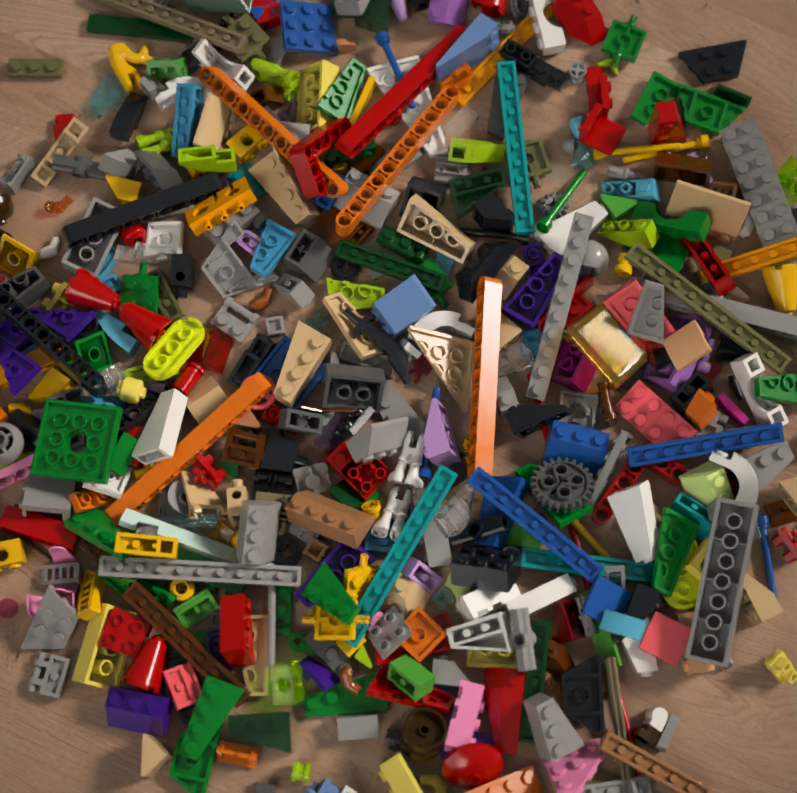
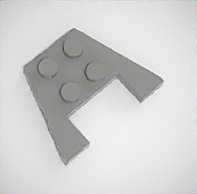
M236 220L231 222L201 266L202 271L223 298L279 279L274 271L271 272L267 279L257 274L252 276L230 247V244L245 234Z

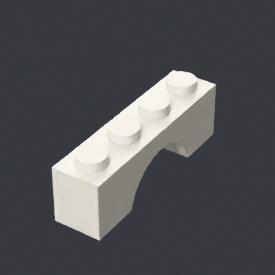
M526 0L529 2V16L533 17V31L535 34L537 33V46L542 51V55L546 56L564 52L566 41L562 28L550 24L543 13V9L551 3V0Z
M758 353L744 354L730 362L757 424L782 422V426L789 423L781 404L775 401L755 398L754 379L762 377V373L765 371Z

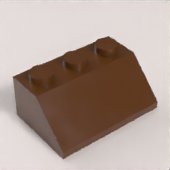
M669 151L657 152L653 178L655 180L675 183L677 180H681L690 184L708 187L713 160L705 156L691 157L689 154L677 155Z

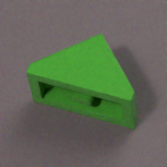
M601 194L599 198V204H603L606 207L611 221H619L635 210L638 200L606 194Z

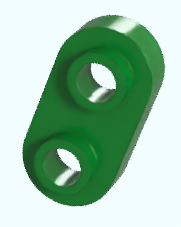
M296 631L289 636L288 645L291 650L319 656L303 639L307 633ZM300 638L301 644L295 645L294 640Z

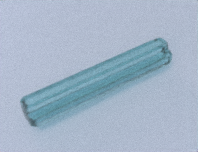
M216 514L197 515V520L189 519L188 516L160 518V521L179 528L216 526L218 523Z

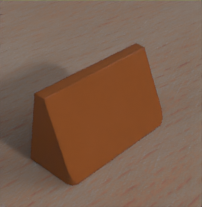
M783 500L764 505L766 516L770 518L771 528L797 521V517Z

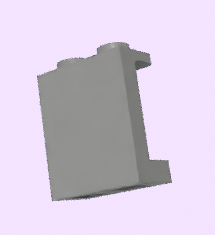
M29 474L27 482H23L22 493H24V497H20L19 509H22V516L27 517L28 511L62 514V521H65L72 516L73 506L68 496L77 491L76 481L38 477Z

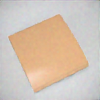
M695 319L664 339L665 349L676 370L679 372L712 351Z

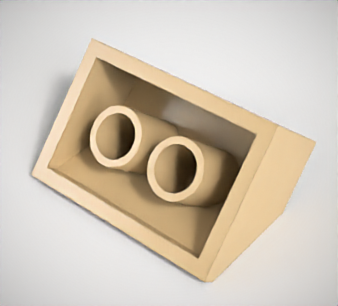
M208 93L193 144L194 147L215 145L216 150L225 149V141H228L230 138V125L234 124L236 114L226 103L211 93Z

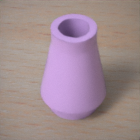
M390 0L389 5L399 22L409 20L407 1Z

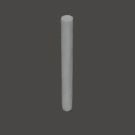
M268 585L267 665H275L276 586Z

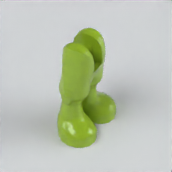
M254 58L252 60L251 66L253 69L251 72L255 79L266 84L281 87L284 90L283 98L288 102L295 98L300 86L297 83L300 80L299 72L283 69L277 64Z
M173 126L159 129L154 134L134 136L138 149L140 151L159 153L171 152ZM160 142V143L157 144V145L148 147L149 145H151V144H153V143Z

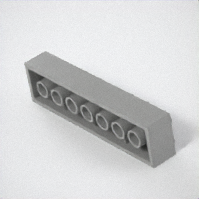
M755 117L720 130L721 139L744 199L751 202L749 212L762 246L766 247L796 237V222ZM797 258L781 262L772 266L778 267L781 265H785L796 261Z
M717 497L685 655L687 659L728 667L757 524L759 505Z

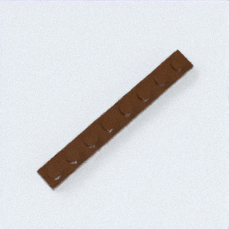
M137 580L122 594L205 678L209 675L246 689L234 707L236 709L249 697L251 692Z

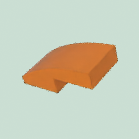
M89 489L73 492L68 496L76 513L90 511L114 502L111 496Z

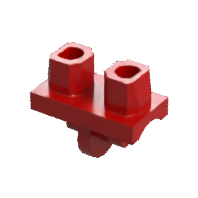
M199 454L191 465L193 468L192 472L195 474L193 482L195 484L202 482L204 486L208 485L214 492L225 479L227 473L223 468L214 470L212 466L215 460L210 454L205 456Z
M784 526L777 531L778 533L771 541L777 548L784 543L790 550L782 554L787 563L797 560V530L794 529L790 533L787 527Z

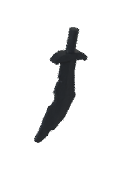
M346 308L343 314L356 325L353 329L352 337L356 339L361 332L371 342H374L380 352L382 351L388 355V362L400 376L402 382L408 384L410 379L408 356L399 341L370 324L374 322L375 315H367L361 320L350 309Z

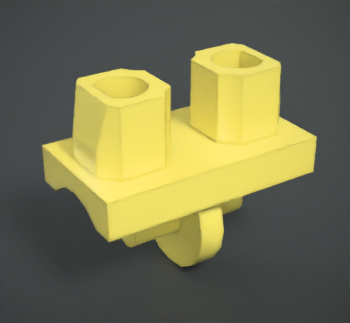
M54 283L51 290L55 294L52 299L47 297L41 303L45 310L50 311L51 308L74 309L75 305L65 301L68 300L65 297L68 283Z
M777 648L775 654H770L766 657L764 664L779 683L783 684L787 681L793 684L797 680V671H795L792 663L781 649Z

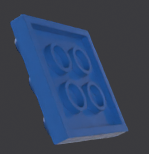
M280 0L279 12L284 52L329 56L337 54L333 12L330 10L331 4Z
M284 335L254 374L260 372L270 377L277 385L292 339ZM322 361L292 409L302 406L322 381L326 363Z

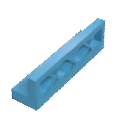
M177 83L171 157L178 158V149L194 147L193 140L201 118L203 88L196 84Z

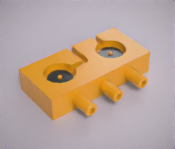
M245 176L232 183L234 187L232 190L227 186L217 192V199L212 195L185 211L188 225L196 237L205 231L212 230V227L222 221H227L230 216L243 211L245 207L257 201L253 188Z

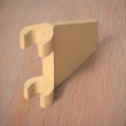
M181 471L180 475L188 502L189 519L197 520V514H201L202 509H217V519L226 520L225 515H228L227 505L217 493L213 492L208 485L204 486L202 482L195 484L193 482L195 477L193 472Z

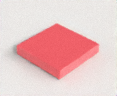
M655 611L638 649L673 666H677L689 639L691 628Z

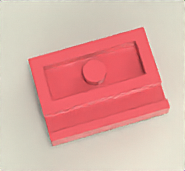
M190 662L163 671V678L177 711L197 703L202 689Z

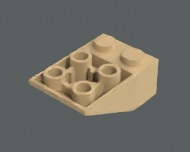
M746 574L740 605L745 610L744 616L747 622L755 626L783 613L775 594Z

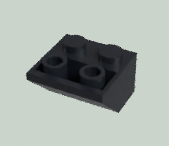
M489 192L473 204L472 219L482 230L513 232L515 215L510 209L504 207L503 201L498 195Z

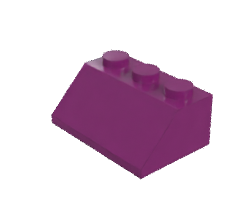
M571 329L567 332L558 350L550 381L571 391L586 393L609 343L597 332Z

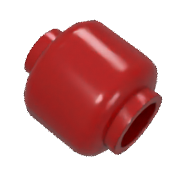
M139 224L120 231L119 235L128 247H139L145 242L147 233L143 226Z

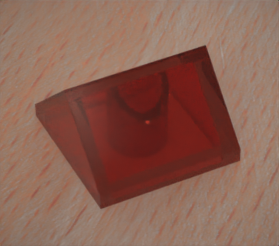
M204 328V340L187 359L186 364L192 361L205 370L223 374L234 339L215 328Z

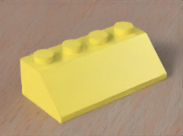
M324 59L299 70L300 80L298 83L300 86L297 95L296 122L311 124L310 133L329 120H332L315 109V106L339 75V67Z
M100 603L101 614L89 620L72 681L109 690V686H119L128 656L100 646L99 641L113 608H119L110 604ZM122 609V610H124V611H127V612H130V613H132V614H135V615L140 616V614H138V613H135V612H132V611H129V610H126V609Z
M401 753L379 765L381 770L378 771V774L383 782L388 781L391 787L388 790L389 793H423Z

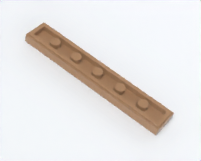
M605 730L597 747L600 751L677 793H710L712 787L609 730Z

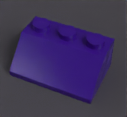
M109 686L105 704L107 724L110 727L141 734H150L165 739L173 700L171 697L122 686Z

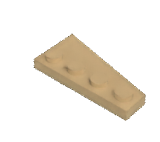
M340 292L323 298V304L361 361L384 353L380 352L375 343L371 342L361 332L356 339L352 337L353 329L356 325L343 314L346 308L350 309L361 320L365 316L359 315L356 312L357 308Z
M268 614L251 615L255 665L243 666L242 672L246 688L251 692L249 697L270 696V665H267Z

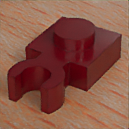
M422 352V355L413 362L416 368L410 369L408 372L410 375L412 373L417 374V378L414 380L416 384L420 381L421 374L428 375L433 370V367Z

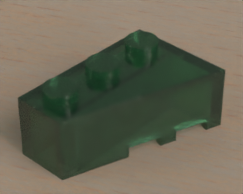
M503 166L448 180V190L457 221L472 212L473 204L489 192L499 195L506 190L507 180Z
M290 711L228 715L229 737L293 754Z

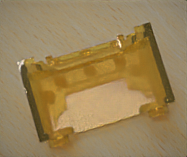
M597 303L563 332V336L567 341H575L573 345L578 347L599 371L603 379L607 378L606 381L609 382L610 390L613 392L648 362V353L642 347L639 348L609 314L610 310L606 305Z

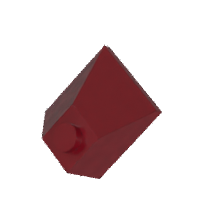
M575 598L557 601L550 620L551 639L560 644L587 638L582 621L578 617L580 614Z

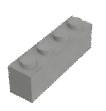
M427 488L416 489L415 494H412L414 506H417ZM442 504L420 539V544L425 545L426 551L422 553L424 564H428L429 568L450 565L452 562Z

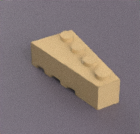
M273 150L248 169L295 224L308 223L321 214L312 198L308 199L303 195L293 165L277 150Z
M418 194L413 195L409 199L396 230L461 264L468 260L476 243Z
M299 320L274 390L276 400L291 409L332 347L330 338Z

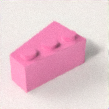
M465 680L460 681L444 751L451 752L461 745L476 742V739L472 738L473 732H478L481 720L477 719L478 712L483 713L485 701L481 699L484 685Z

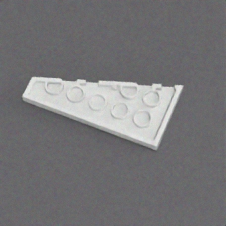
M419 55L397 60L403 77L420 61ZM389 63L366 68L369 76L376 78V85L383 95L397 83ZM429 87L414 99L416 104L414 109H410L407 106L402 111L401 119L408 129L433 101ZM441 126L436 129L422 146L430 159L438 155L448 154Z

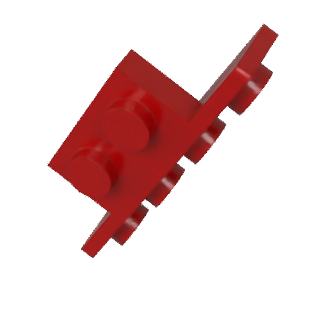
M603 66L586 67L588 109L593 108L598 102L604 105L601 117L608 119L609 110L613 108V100L609 98L611 81H608L607 74H604Z
M591 274L587 278H582L577 287H575L564 330L567 332L594 309V304L583 296L593 286V276ZM546 313L542 314L538 321V330L540 332L543 331Z

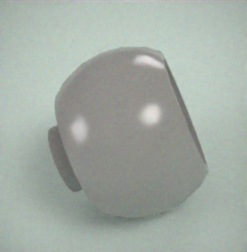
M588 240L578 276L580 278H587L590 274L593 276V279L599 278L608 267V252L597 241Z
M0 422V438L4 437L3 443L0 444V452H4L0 454V465L14 462L21 456L25 443L23 434L15 425Z

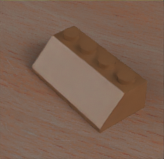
M309 490L295 493L285 507L289 522L354 549L359 547L376 520V517Z

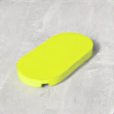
M187 317L184 320H177L169 327L143 359V369L149 378L165 380L173 376L204 340L205 329L201 322L196 318Z
M695 539L671 597L663 595L666 602L678 610L691 609L696 605L700 581L684 569L699 547Z

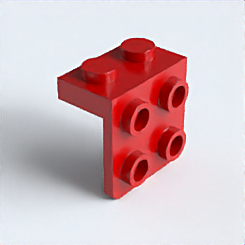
M597 102L593 108L588 110L586 120H582L579 124L578 142L606 155H612L624 137L626 128L601 117L604 105Z
M113 608L99 644L102 647L134 658L143 646L144 638L149 637L153 626L143 617L119 608Z

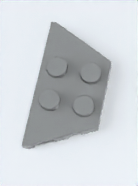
M49 584L20 647L21 649H64L79 619L77 618V610L70 606L64 597L61 598L54 591L55 587Z

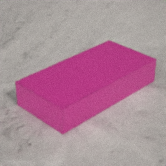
M721 392L714 401L718 407L739 428H742L750 420L724 392Z

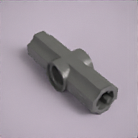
M55 154L53 157V171L69 173L81 179L89 177L107 181L105 176L109 174L98 169L100 162L91 161L87 157H69Z

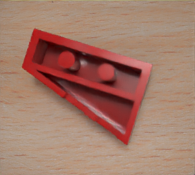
M675 101L656 102L647 126L650 144L687 142L683 121Z
M244 593L220 597V653L232 668L255 665L250 613L252 612V603Z

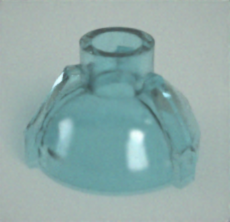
M582 143L579 144L572 156L573 158L570 160L572 167L576 170L577 168L589 169L596 166Z

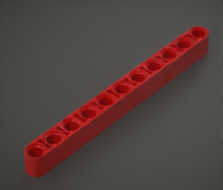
M457 25L338 139L335 148L350 159H353L437 78L436 64L464 33L466 28Z

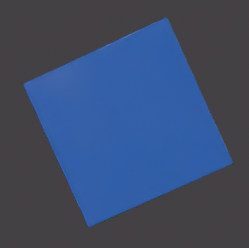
M596 575L580 612L601 623L605 609L624 614L633 593Z

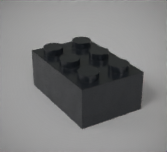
M464 545L450 563L451 585L509 593L522 574L521 553L512 550H496L492 547L481 548L475 545Z

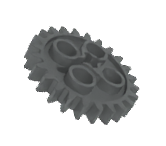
M558 457L557 461L550 458V463L543 461V466L537 465V470H533L530 490H532V496H536V502L542 501L541 507L548 505V511L556 508V513L563 509L564 513L567 514V509L575 512V507L581 510L583 504L588 505V500H592V495L594 494L595 480L592 479L593 474L588 473L589 468L582 469L583 463L576 465L575 459L569 462L568 457L564 461L560 457Z

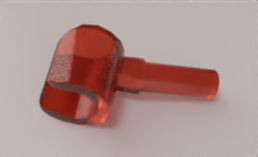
M646 341L645 351L649 355L650 365H655L653 351L658 350L657 343Z

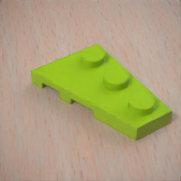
M326 277L328 296L340 292L357 308L356 312L371 310L372 305L385 295V289L382 287L353 284L349 281H337Z

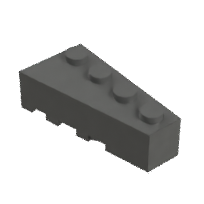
M36 266L14 275L12 279L6 282H0V285L25 307L30 306L52 289V286ZM0 314L1 324L6 318Z

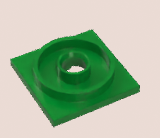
M46 398L30 475L108 485L123 409L115 406ZM77 435H85L87 437V446L81 452L72 451L70 446L72 439Z

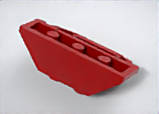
M552 0L550 9L568 36L585 42L589 46H594L605 40L607 33L602 14L593 0Z

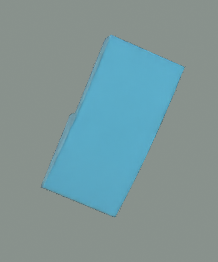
M605 609L599 629L639 642L646 621Z

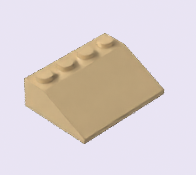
M677 180L663 218L668 220L678 219L688 213L689 210L708 213L712 224L706 237L717 238L723 243L733 244L749 211L751 202Z

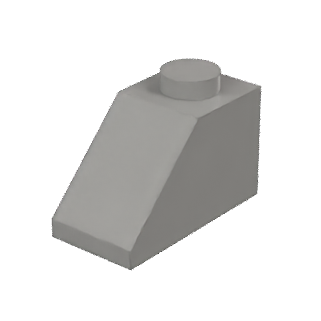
M284 273L272 285L292 304L302 309L309 305L311 299L315 296L303 280Z
M506 376L497 378L496 408L499 416L502 417L505 416L504 413L508 412V408L516 404L519 405L514 389Z
M438 656L437 659H433L432 674L436 676L434 685L459 688L461 680L469 681L455 662L449 661L450 657Z

